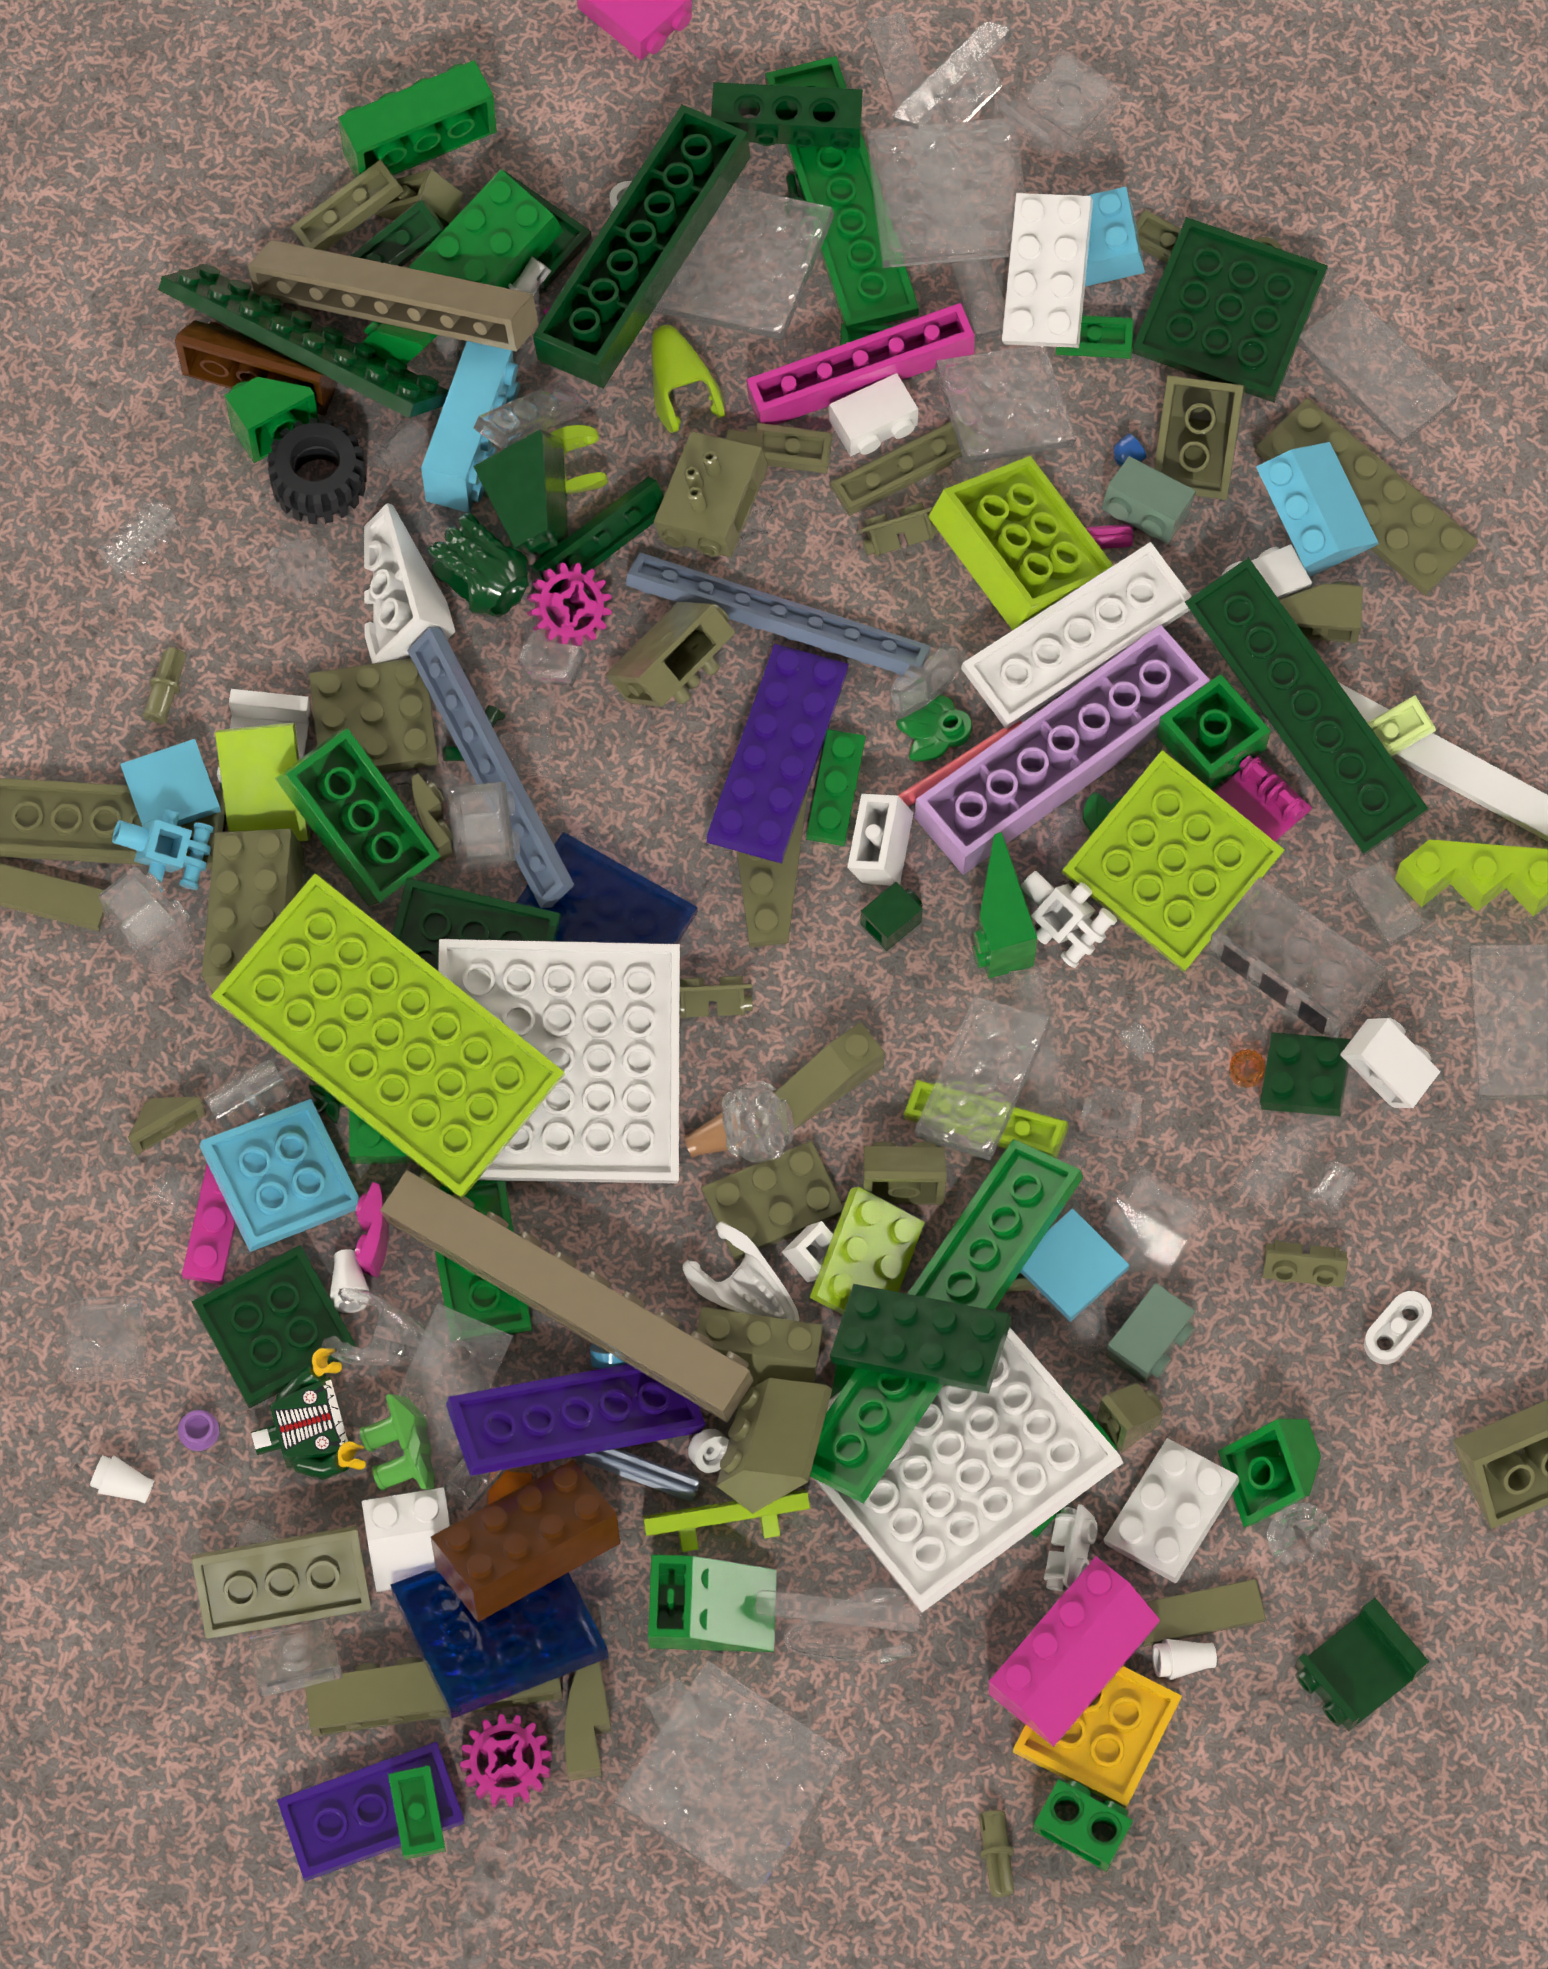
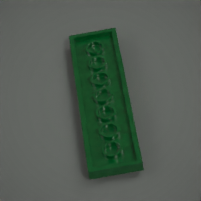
M199 264L197 267L186 270L181 269L178 272L162 276L159 291L408 418L443 407L449 390L439 386V381L427 375H417L408 370L407 365L399 360H385L375 355L376 350L372 346L364 343H354L346 339L342 331L332 327H323L313 322V317L307 313L291 311L283 307L282 302L275 297L268 295L260 296L254 293L249 284L240 280H230L220 275V270L214 266Z
M1249 557L1185 601L1189 611L1363 855H1366L1429 811L1426 804Z

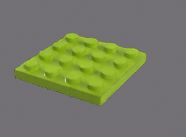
M1162 750L1061 873L1077 886L1080 882L1086 884L1092 890L1090 896L1181 971L1185 972L1285 849Z

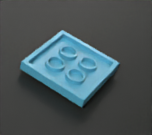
M311 1099L204 1139L200 1143L199 1147L250 1252L356 1211L360 1198Z

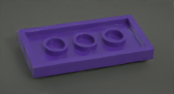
M437 1742L277 1799L305 1882L401 1847L388 1776L390 1773L430 1766L442 1832L465 1824Z

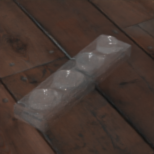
M559 380L480 415L473 429L503 450L538 429L546 431L579 416L585 410L588 401L580 396L573 386Z

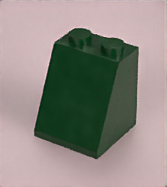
M538 429L473 466L514 548L532 555L539 554L542 557L556 547L560 541L568 537L564 448L559 437Z

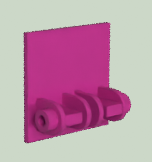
M1250 755L1247 756L1239 765L1241 770L1215 791L1219 797L1275 842L1312 810V807L1258 755L1255 758H1252Z

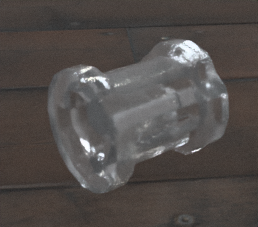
M1329 1161L1325 1167L1327 1173L1317 1188H1311L1307 1196L1318 1207L1330 1214L1337 1215L1342 1208L1341 1201L1351 1187L1357 1186L1359 1178L1347 1166L1336 1161Z

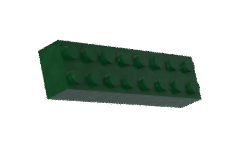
M681 104L534 332L533 340L539 361L604 389L751 158L748 133Z

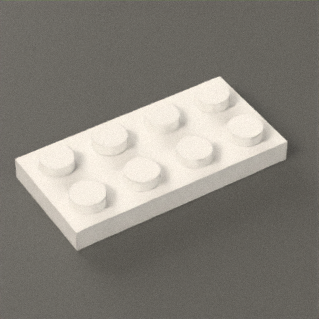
M1016 193L1002 342L1004 344L1079 348L1093 208L1091 196Z

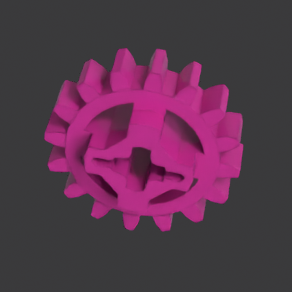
M565 563L556 565V574L550 568L543 571V577L546 581L539 579L533 581L532 585L538 590V593L527 596L528 601L535 603V608L528 611L527 615L537 616L539 620L533 626V629L539 630L544 628L546 630L545 641H551L558 637V647L567 646L569 639L574 647L581 646L583 643L582 636L588 641L595 640L596 635L593 629L604 630L607 626L601 620V617L611 615L612 613L603 604V602L611 599V594H602L600 591L606 582L604 580L594 582L592 578L595 570L589 569L582 574L580 563L572 564L569 571ZM565 580L561 585V591L558 593H548L555 583ZM584 587L589 592L592 600H590L584 592ZM570 598V603L575 605V610L569 612V607L563 605V600ZM547 610H549L552 616L554 617L555 623L550 619ZM590 617L589 621L581 629L574 631V627H577L578 619Z
M503 1714L498 1716V1725L492 1726L487 1719L483 1720L484 1732L480 1734L477 1731L471 1730L469 1735L474 1743L473 1746L462 1745L461 1748L462 1754L470 1757V1759L460 1762L461 1771L472 1772L464 1779L466 1786L473 1787L478 1785L475 1795L479 1800L487 1794L491 1795L492 1807H496L500 1799H506L508 1807L514 1808L515 1798L519 1796L526 1804L529 1803L528 1791L533 1789L541 1793L543 1785L538 1780L539 1777L549 1778L551 1775L550 1769L542 1765V1763L552 1760L551 1751L540 1750L548 1743L546 1736L542 1735L535 1738L536 1724L532 1722L524 1729L522 1728L521 1716L516 1715L512 1724H506ZM503 1735H512L508 1740L497 1741L494 1739ZM529 1747H531L534 1753V1766L532 1770L523 1761V1756ZM480 1752L489 1760V1766L485 1769L483 1776L478 1769ZM510 1754H513L515 1765L511 1767L505 1764L502 1768H499L498 1756L502 1755L507 1758ZM516 1781L519 1783L513 1787H499L502 1782Z

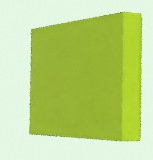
M295 722L217 730L215 738L228 832L292 829L299 842L308 841L310 839L308 823L275 779L300 760Z

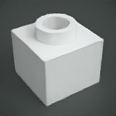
M820 1221L806 1226L782 1251L806 1282L817 1279L833 1234Z

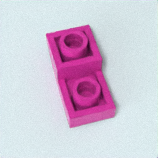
M372 1182L368 1193L361 1195L356 1207L357 1219L363 1231L367 1232V1235L363 1234L359 1238L355 1256L363 1273L378 1278L387 1252L389 1223L386 1222L380 1211L387 1200L380 1184Z

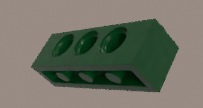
M713 82L711 117L746 131L750 143H758L763 146L791 144L801 148L812 146H831L839 150L849 149L850 147L860 148L863 89ZM744 115H754V116H756V117H754V118H744L743 116H744ZM788 116V117H792L793 119H791V120H782V119H780V118H781V117ZM826 118V119H829L830 121H828V122H820V121H818V119Z

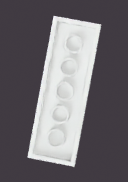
M1150 542L963 662L961 669L1005 729H1008L1085 679L1160 624L1165 627L1187 613L1189 609L1185 601L1192 596Z

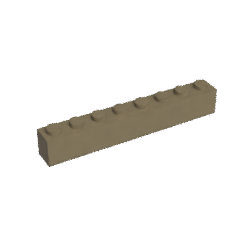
M270 240L248 264L254 293L260 296H272L285 303L517 351L538 326L533 294L275 240Z

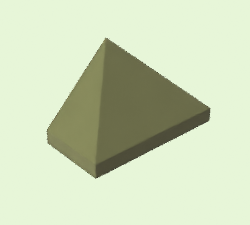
M199 1097L151 1098L146 1101L128 1136L135 1155L137 1156L204 1117L206 1114Z

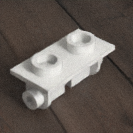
M1078 1504L1077 1510L1063 1507L1061 1513L1056 1514L1051 1543L1054 1546H1065L1064 1552L1049 1551L1044 1580L1047 1581L1046 1588L1050 1590L1062 1591L1063 1585L1069 1588L1089 1565L1087 1559L1089 1546L1095 1542L1098 1529L1095 1517L1083 1505Z

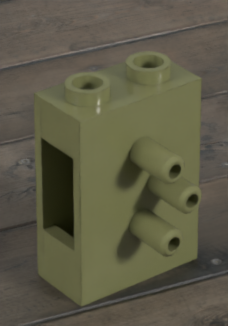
M691 431L654 520L660 539L674 548L686 546L698 549L701 553L708 556L716 557L722 555L732 558L768 470L763 449Z
M677 602L605 676L630 704L662 707L672 696L679 704H685L691 698V693L687 688L694 689L700 684V678L696 672L701 667L707 675H714L718 672L720 665L713 655L735 634V631L727 623L729 621L728 615L718 605Z

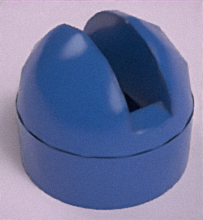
M1131 434L1124 436L1114 446V459L1120 466L1124 464L1129 456L1140 462L1146 459V453L1142 445Z

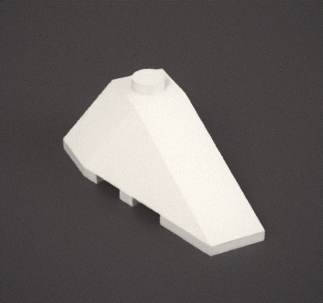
M386 503L364 526V568L373 571L370 589L364 591V603L373 604V623L368 622L365 624V639L372 664L410 659L411 657L407 650L429 627H441L447 640L456 632L445 597L392 504Z

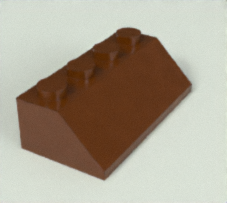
M194 320L177 333L175 338L182 375L231 389L240 382H249L256 377H262L310 387L314 392L317 413L323 416L327 413L338 385L337 381L243 333L228 330L217 322L209 321L204 323Z

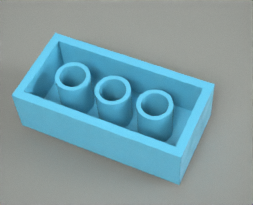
M466 342L421 466L426 502L470 513L473 502L481 501L484 487L473 466L497 453V448L493 446L496 437H503L509 418L505 414L508 403H516L520 390V382H516L518 364L514 363L512 350Z

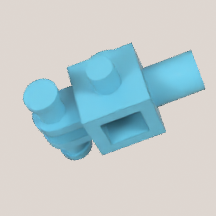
M164 810L161 821L154 819L144 823L143 827L121 820L117 822L112 842L137 850L134 861L150 866L147 879L162 882L165 871L174 872L185 867L183 878L180 880L179 885L184 888L198 890L200 872L206 871L207 863L202 861L203 856L210 855L211 847L208 846V841L214 827L204 823H194L195 831L193 839L190 840L192 830L177 826L179 813L172 810ZM187 851H190L189 856H186Z

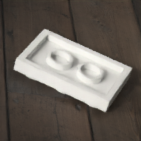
M1167 1438L1104 1538V1543L1124 1556L1177 1583L1238 1485L1239 1477Z

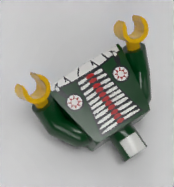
M325 1348L318 1349L314 1353L312 1363L299 1372L276 1396V1401L270 1405L274 1425L251 1432L257 1455L281 1449L287 1468H293L299 1474L320 1480H326L343 1473L349 1467L362 1470L366 1466V1461L354 1459L356 1452L363 1450L364 1446L348 1442L331 1377L325 1378L326 1373L336 1374L340 1372L342 1364L341 1362H332L328 1365V1357L335 1352V1349Z

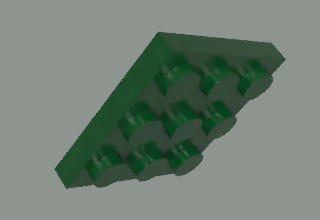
M301 1245L192 1301L196 1313L249 1409L280 1393L299 1372L312 1363V1357L318 1349H335V1352L328 1357V1365L332 1362H339L358 1352L354 1340Z

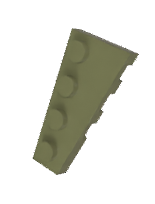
M808 790L782 864L737 851L749 948L789 943Z

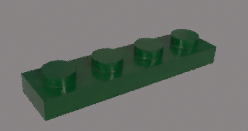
M650 476L646 477L534 562L530 567L537 580L546 581L542 572L549 568L556 574V565L561 563L566 564L568 571L572 564L580 563L582 574L589 569H594L651 526L664 498V494L657 481ZM565 580L555 583L548 593H558L561 591V585Z

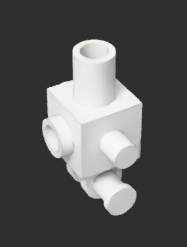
M1034 871L1020 886L1039 906L1031 915L1041 926L1036 932L1038 940L1043 944H1047L1052 938L1058 943L1070 940L1073 944L1067 951H1063L1061 958L1073 968L1078 966V961L1085 954L1091 955L1095 950L1093 943L1095 941L1102 943L1106 938L1105 931L1117 922L1116 917L1105 908L1099 911V915L1094 921L1090 919L1096 911L1086 901L1092 894V890L1082 882L1075 889L1069 884L1054 888L1037 871ZM1080 928L1085 932L1084 934L1079 931Z

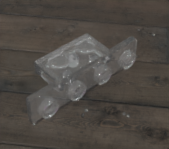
M988 21L979 26L892 114L894 121L919 129L937 112L944 129L956 134L1003 86L991 57L1012 37L1013 34L1010 28Z

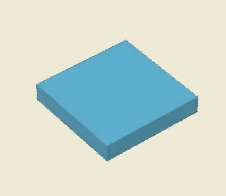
M195 739L120 764L142 827L144 823L154 819L161 821L164 810H172L179 813L177 826L221 812Z
M1072 1208L1047 1231L1020 1272L1071 1322L1129 1269L1130 1265Z

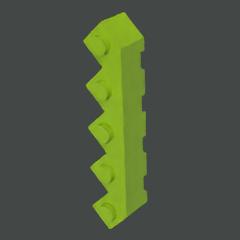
M1429 839L1400 862L1395 880L1421 908L1451 884L1477 912L1507 889L1532 916H1535L1548 905V849Z

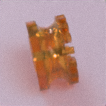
M1242 1049L1236 1052L1230 1061V1078L1240 1087L1250 1088L1256 1086L1264 1077L1265 1060L1255 1050ZM1246 1060L1254 1062L1253 1069L1258 1071V1073H1250L1245 1078L1243 1075L1241 1076V1069L1236 1067V1065H1244Z

